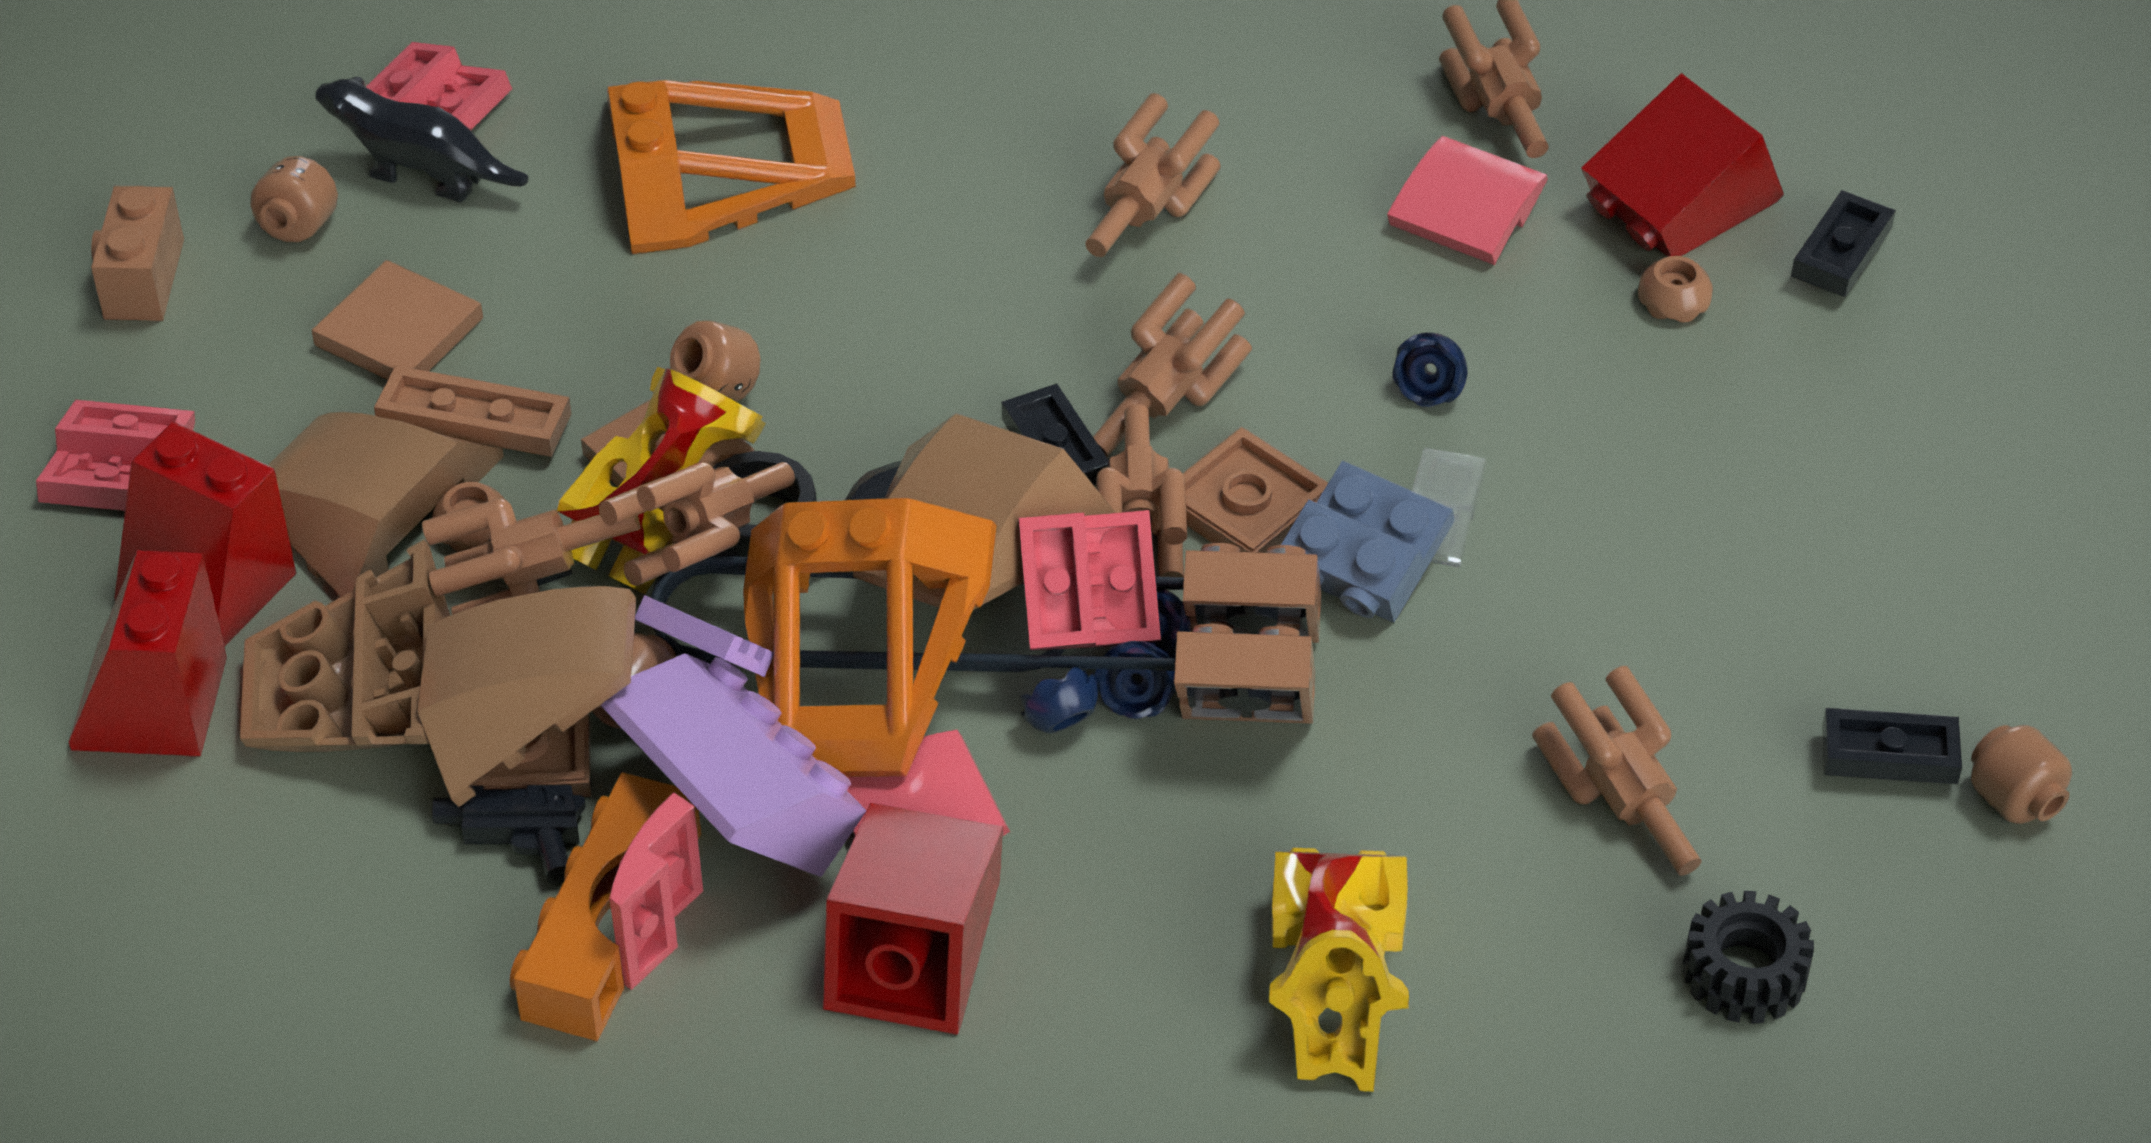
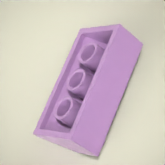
M684 653L631 676V683L601 704L603 709L724 838L732 844L822 877L867 811L847 791L851 781L833 766L820 760L817 761L812 756L816 746L798 731L781 725L777 721L782 714L781 711L763 696L748 691L744 687L748 680L746 675L721 658L715 657L711 664Z

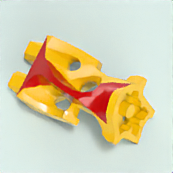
M657 367L652 376L650 391L653 392V395L640 425L629 438L615 436L595 455L576 481L561 497L557 512L572 519L571 523L600 515L599 506L601 502L697 464L705 451L716 442L741 438L754 444L766 424L761 420L763 416L686 375L669 368ZM662 434H665L663 440L656 448V442ZM619 462H625L627 464L626 478L618 488L612 487L609 481L614 466ZM657 508L638 515L640 522L639 530L572 550L573 559L597 570L611 540H614L624 546L608 576L646 594L656 578L634 586L625 577L624 565L630 560L670 544L673 535L665 525L663 511Z
M1292 848L1290 852L1275 851L1271 917L1273 948H1286L1288 945H1296L1285 971L1277 976L1269 985V1003L1283 1011L1291 1019L1294 1029L1297 1079L1315 1080L1319 1076L1336 1072L1351 1077L1356 1082L1360 1091L1374 1092L1381 1017L1387 1011L1409 1008V990L1400 979L1389 973L1384 958L1386 951L1398 952L1402 951L1408 893L1406 856L1386 855L1384 851L1360 850L1358 854L1319 853L1316 848ZM1325 1008L1339 1012L1342 1017L1340 1026L1335 1032L1326 1033L1320 1028L1318 1018Z

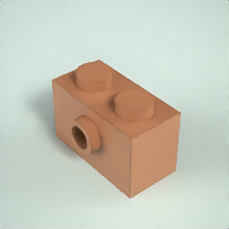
M113 187L102 230L94 231L91 243L93 260L91 269L104 320L163 321L184 242L173 187Z

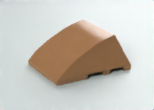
M330 412L318 416L268 466L275 469L290 545L306 560L308 570L316 578L322 577L337 592V596L340 598L355 589L356 577L371 569L376 577L388 571L386 555L436 506L440 497L458 484L479 482L504 457L503 448L442 435L403 421L363 413Z
M957 413L907 448L884 498L914 499L989 519L997 525L990 588L983 604L1024 583L1019 518L1083 512L1084 516L1116 513L1064 449ZM886 570L853 571L854 578L886 589ZM913 574V599L940 608L946 588L928 589Z
M425 539L406 549L410 559L378 577L374 575L371 569L356 577L355 589L328 605L325 606L323 603L315 600L245 639L240 740L246 747L285 752H332L384 748L403 744H429L417 713L428 625L450 616L445 596L437 597L432 590L429 572L436 570L430 547Z
M607 586L552 589L488 602L428 625L417 713L450 798L458 807L476 795L471 784L498 764L503 762L511 770L525 760L526 744L552 726L554 729L564 732L631 683L636 597L630 589Z

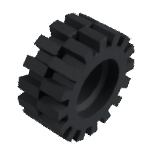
M1744 890L1742 902H1736L1733 892L1721 894L1719 906L1712 899L1703 904L1701 915L1695 913L1691 920L1683 959L1685 983L1692 982L1690 993L1694 999L1698 1001L1708 995L1706 1010L1716 1015L1722 1006L1729 1008L1727 1020L1738 1023L1740 1022L1742 1012H1750L1751 1022L1756 1024L1764 1023L1766 1010H1769L1776 1020L1785 1016L1787 1005L1794 1009L1801 1001L1802 992H1805L1814 953V940H1809L1811 929L1807 921L1797 924L1799 912L1791 905L1783 912L1778 911L1780 898L1769 894L1765 904L1755 902L1757 891ZM1734 946L1753 947L1770 956L1774 963L1761 968L1744 967L1729 960L1722 951Z

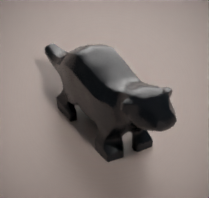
M358 76L339 79L330 83H322L316 91L315 99L329 114L346 124L376 160L369 171L371 178L388 183L396 182L398 180L395 168L397 164L416 170H424L428 175L442 182L436 188V196L459 203L470 195L473 183L478 184L481 179L514 187L525 186L529 181L527 174L515 170L495 158L468 126L439 107L387 99L366 88L364 80Z

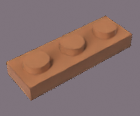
M395 365L374 406L375 416L403 421L461 440L552 457L572 414L570 398L567 396Z

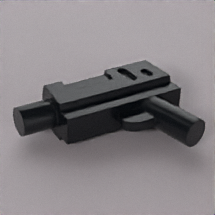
M473 785L471 787L476 795L460 807L451 798L433 799V823L462 824L465 845L511 844L513 851L516 853L540 855L548 882L560 884L565 881L564 874L568 860L565 844H580L577 819L586 808L585 798L581 795H573L572 785H528L527 789H484L483 785Z

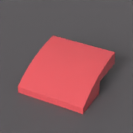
M411 42L366 86L371 91L390 100L439 107L459 119L471 130L512 90L505 70L464 66L461 64L455 47Z
M1441 136L1415 167L1387 213L1389 224L1495 265L1515 226L1523 228L1548 180L1547 174Z
M75 400L55 428L57 451L36 480L38 502L125 511L131 461L172 421L193 430L195 412Z
M1149 510L1084 516L1083 512L1019 518L1030 650L1116 646L1128 641L1161 642Z
M958 730L924 736L907 776L847 777L851 781L847 791L866 810L870 803L1003 826V836L1011 832L964 738ZM863 817L861 818V820L859 821V823L857 824V826H856L855 829L853 830L854 833H855V835H856V833H857V831H858V829H859V826H860V824H861V822H862V820H863Z
M674 792L655 810L631 842L619 865L611 890L610 905L615 942L619 946L624 986L630 990L637 986L678 947L675 917L703 892L694 805Z

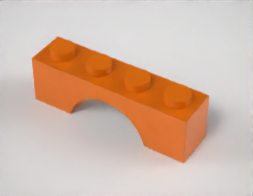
M621 772L609 797L603 795L598 800L592 815L591 831L583 847L575 846L571 851L565 868V881L556 898L549 897L542 906L537 924V935L529 950H520L513 962L509 983L510 988L516 991L521 1021L598 1042L624 990L619 946L608 939L598 929V926L603 916L611 908L610 895L619 865L641 827L673 792L694 805L677 786ZM694 806L699 840L701 836L699 810Z

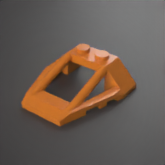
M638 81L607 87L608 107L613 138L616 141L632 254L691 247L708 241V231L730 223H734L737 229H741L757 223V214L785 203H788L792 209H796L856 187L855 172L839 100L812 91L706 81ZM669 103L783 117L792 163L677 150ZM681 173L773 183L774 185L685 210Z
M909 498L785 503L751 530L743 588L745 625L750 642L774 652L765 677L755 673L759 695L772 702L781 711L782 714L777 720L781 725L793 728L807 737L816 746L812 756L817 761L820 760L833 766L846 777L907 776L938 706V702L934 697L950 661L957 663L966 642L962 637L974 606L981 608L990 588L997 525L992 520ZM886 570L887 704L800 706V593H808L810 573ZM913 574L928 589L946 588L914 683ZM772 594H774V608H773V597H772Z

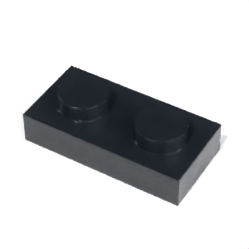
M1841 190L1795 256L1791 277L1846 297L1892 229L1896 210Z
M1057 383L1001 402L1002 420L1009 431L1064 449L1094 486L1096 485L1097 474L1103 468H1107L1109 460Z
M1838 708L1825 709L1822 723L1824 775L1944 784L1959 783L1962 771L1959 717Z

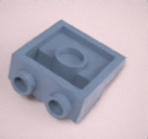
M1342 460L1318 501L1314 502L1308 499L1281 545L1301 547L1306 551V554H1316L1318 556L1321 590L1340 598L1342 604L1350 611L1365 618H1373L1374 615H1377L1395 623L1455 522L1454 512L1452 508Z

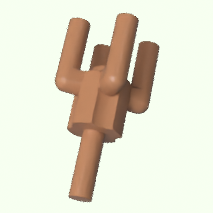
M1498 0L1496 9L1511 39H1499L1491 48H1486L1480 44L1461 6L1453 5L1448 7L1443 12L1442 19L1457 49L1449 48L1443 51L1439 56V62L1461 107L1467 112H1474L1481 106H1484L1489 117L1498 119L1503 126L1513 125L1530 158L1543 156L1548 151L1549 145L1532 113L1533 110L1540 106L1542 100L1541 90L1528 67V64L1539 54L1541 47L1518 0Z
M1152 93L1145 99L1114 139V151L1125 163L1105 187L1104 199L1106 204L1111 207L1110 211L1085 242L1087 250L1092 255L1104 257L1128 225L1141 227L1144 222L1154 220L1163 208L1174 217H1182L1187 214L1221 168L1220 162L1215 156L1203 154L1182 181V172L1187 169L1219 127V119L1214 113L1208 110L1201 111L1175 146L1170 149L1168 143L1160 137H1152L1147 144L1143 141L1168 109L1167 101L1159 94Z
M1177 273L1131 328V338L1142 351L1118 378V386L1126 398L1093 436L1106 457L1113 452L1125 437L1124 411L1128 406L1133 404L1143 405L1149 410V417L1154 419L1157 416L1166 417L1183 396L1193 405L1203 406L1211 400L1252 351L1250 343L1238 334H1234L1204 370L1202 365L1245 315L1244 309L1236 301L1226 299L1205 325L1203 319L1195 311L1185 309L1170 328L1164 332L1162 328L1196 290L1195 283L1188 276Z
M1133 404L1124 411L1125 450L1116 456L1110 457L1107 468L1099 471L1096 477V489L1116 513L1149 510L1151 533L1158 537L1159 577L1184 578L1183 542L1187 538L1185 477L1180 470L1170 468L1168 458L1157 454L1152 446H1150L1149 410L1143 405Z
M699 462L601 502L599 513L604 523L613 526L646 511H652L657 508L663 511L665 525L673 535L672 542L630 560L624 565L626 579L630 584L638 586L669 571L677 572L735 546L740 539L739 529L751 522L750 509L752 504L758 499L791 486L794 483L795 475L791 466L785 462L778 463L745 478L736 476L729 467H719L714 470L710 464Z
M502 498L422 521L423 532L430 546L487 528L491 532V541L445 556V567L429 572L430 584L437 597L503 578L510 588L499 593L452 606V615L495 600L540 592L537 579L570 570V567L574 565L572 550L639 530V518L637 515L609 526L604 523L600 515L563 525L558 512L551 510L517 521L511 504Z
M1620 666L1607 675L1605 681L1637 727L1633 732L1626 733L1608 706H1600L1592 711L1574 683L1567 682L1557 687L1552 692L1551 698L1590 756L1585 768L1554 722H1548L1539 726L1533 732L1532 738L1572 799L1578 804L1586 805L1600 795H1603L1619 820H1625L1628 826L1641 822L1645 823L1680 876L1687 875L1696 870L1702 860L1666 808V805L1670 804L1675 797L1677 788L1654 755L1670 742L1671 730L1628 666Z

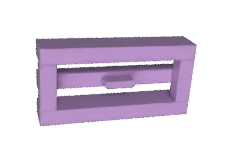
M644 595L635 615V620L763 677H765L774 656V652L646 595Z

